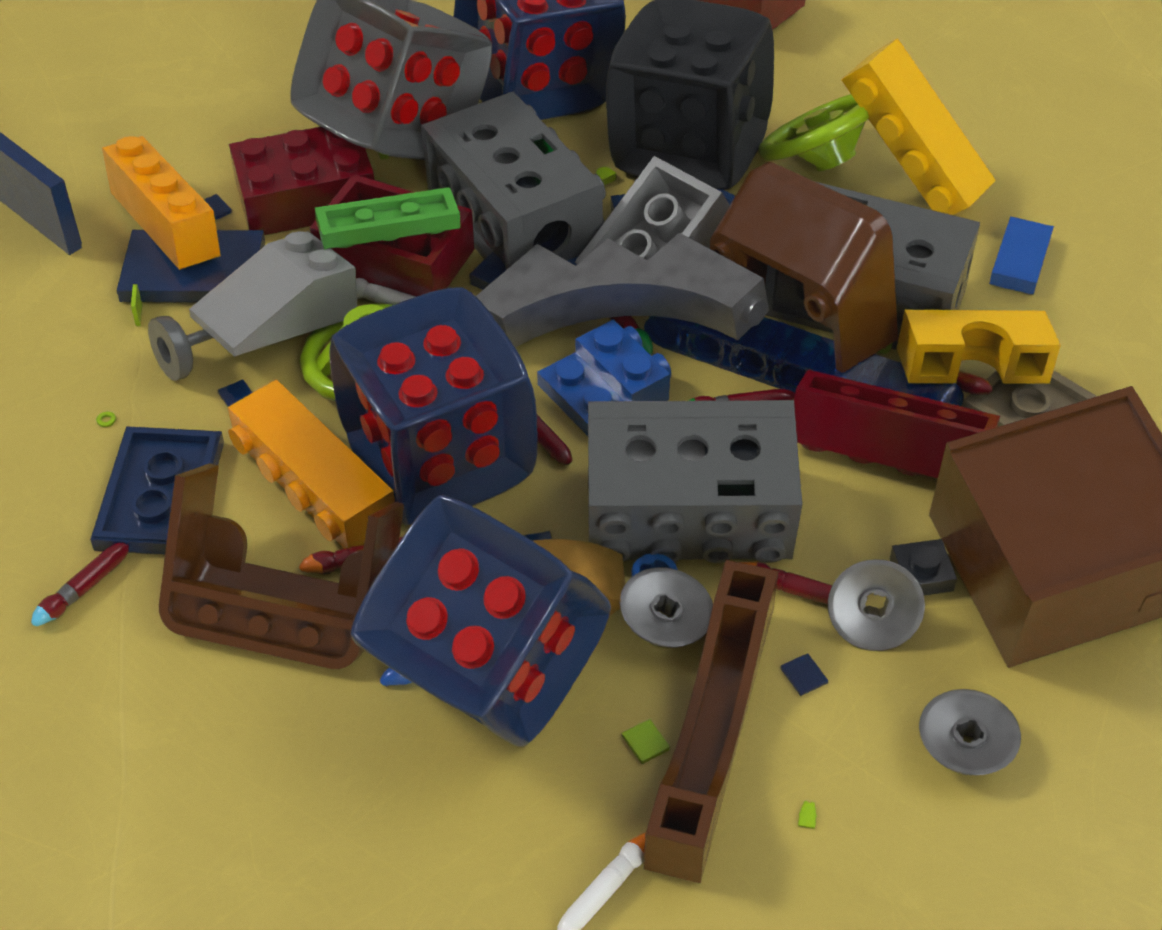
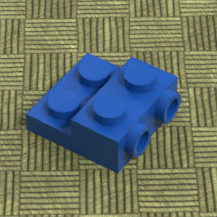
M613 319L576 338L575 352L538 371L537 384L588 436V401H668L671 368L662 354L656 353L651 356L643 348L642 339L632 326L623 329Z

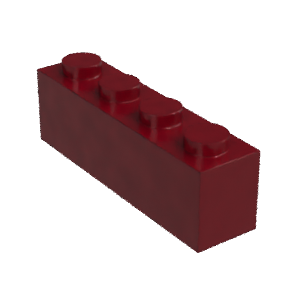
M808 370L796 388L794 398L797 443L801 444L805 449L814 452L831 451L847 455L851 460L862 464L875 462L891 466L900 473L909 476L926 475L938 478L947 442L996 428L1001 417Z

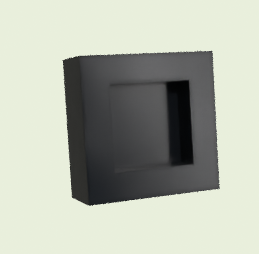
M942 539L892 546L890 561L901 565L917 579L924 596L954 592L957 577Z

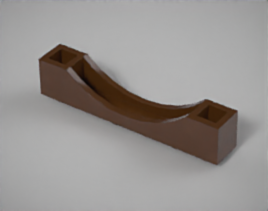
M730 560L725 561L685 720L672 759L660 783L646 830L644 870L701 884L774 610L779 571Z

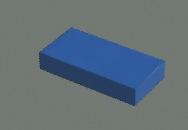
M1010 216L989 284L1034 295L1054 226Z

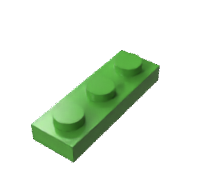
M450 187L315 207L316 223L324 249L348 248L356 244L381 240L393 241L401 237L426 233L438 234L445 230L460 228V212Z

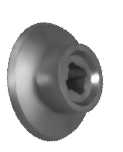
M866 560L850 566L835 580L828 597L829 617L838 634L850 644L870 651L888 650L906 642L918 630L925 612L924 594L917 579L901 565L887 560ZM872 593L881 597L886 596L884 607L878 609L870 605L866 606L867 596Z
M651 568L635 574L624 585L620 596L622 615L632 631L645 641L662 647H681L696 642L707 633L713 602L703 585L692 576L671 568ZM659 611H662L663 613L669 615L670 617H667L666 615L660 613Z
M957 689L936 696L925 706L919 721L922 742L931 756L944 767L965 775H986L1003 769L1016 757L1021 744L1020 727L1013 713L995 697L976 690ZM969 735L973 737V741L967 743L963 741L962 737Z

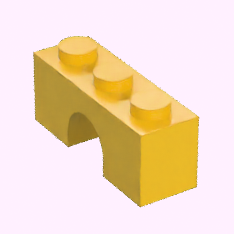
M905 310L896 349L908 383H956L961 361L976 360L995 368L1003 384H1050L1061 344L1046 311Z

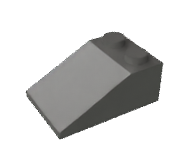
M654 156L576 259L575 263H580L607 238L646 260H649L678 233L710 248L711 236L730 205L721 191Z
M309 231L292 232L284 239L266 244L189 309L190 317L235 357L344 321L346 314L357 307L356 270L352 264L331 248L324 249L322 241Z

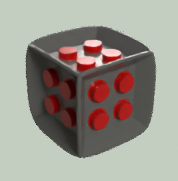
M317 0L310 15L294 68L290 101L293 107L304 117L355 145L389 156L425 160L421 125L479 103L490 68L492 41L471 25L430 5L413 0Z

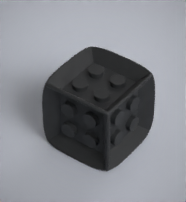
M653 0L646 4L634 17L615 46L607 74V129L610 153L615 167L639 177L655 156L715 189L726 190L735 186L747 171L758 151V146L764 139L771 112L774 87V37L770 20L757 12L697 0Z

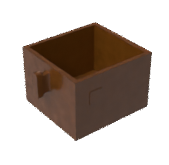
M1133 386L947 442L929 516L1008 668L1162 618V433Z

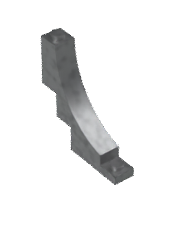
M681 233L672 238L649 260L607 238L576 266L541 245L536 244L476 296L500 325L514 347L569 325L619 316H657L680 319L718 330L738 340L752 326L758 325L769 311L764 278Z

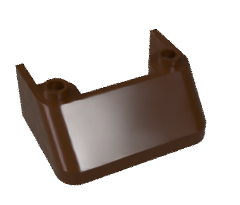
M766 162L751 170L711 236L709 249L764 278V282H766L767 265L803 283L804 306L808 315L814 321L820 322L833 330L836 370L841 373L846 372L898 340L893 236L884 216L867 205L773 162Z
M209 463L175 475L159 599L160 618L170 631L187 637L329 669L345 668L362 655L364 650L357 646L351 638V628L363 599L399 543L404 503L393 502L368 516L364 549L352 553L345 559L341 567L339 583L245 563L248 543L242 527L231 519L212 515L219 465Z

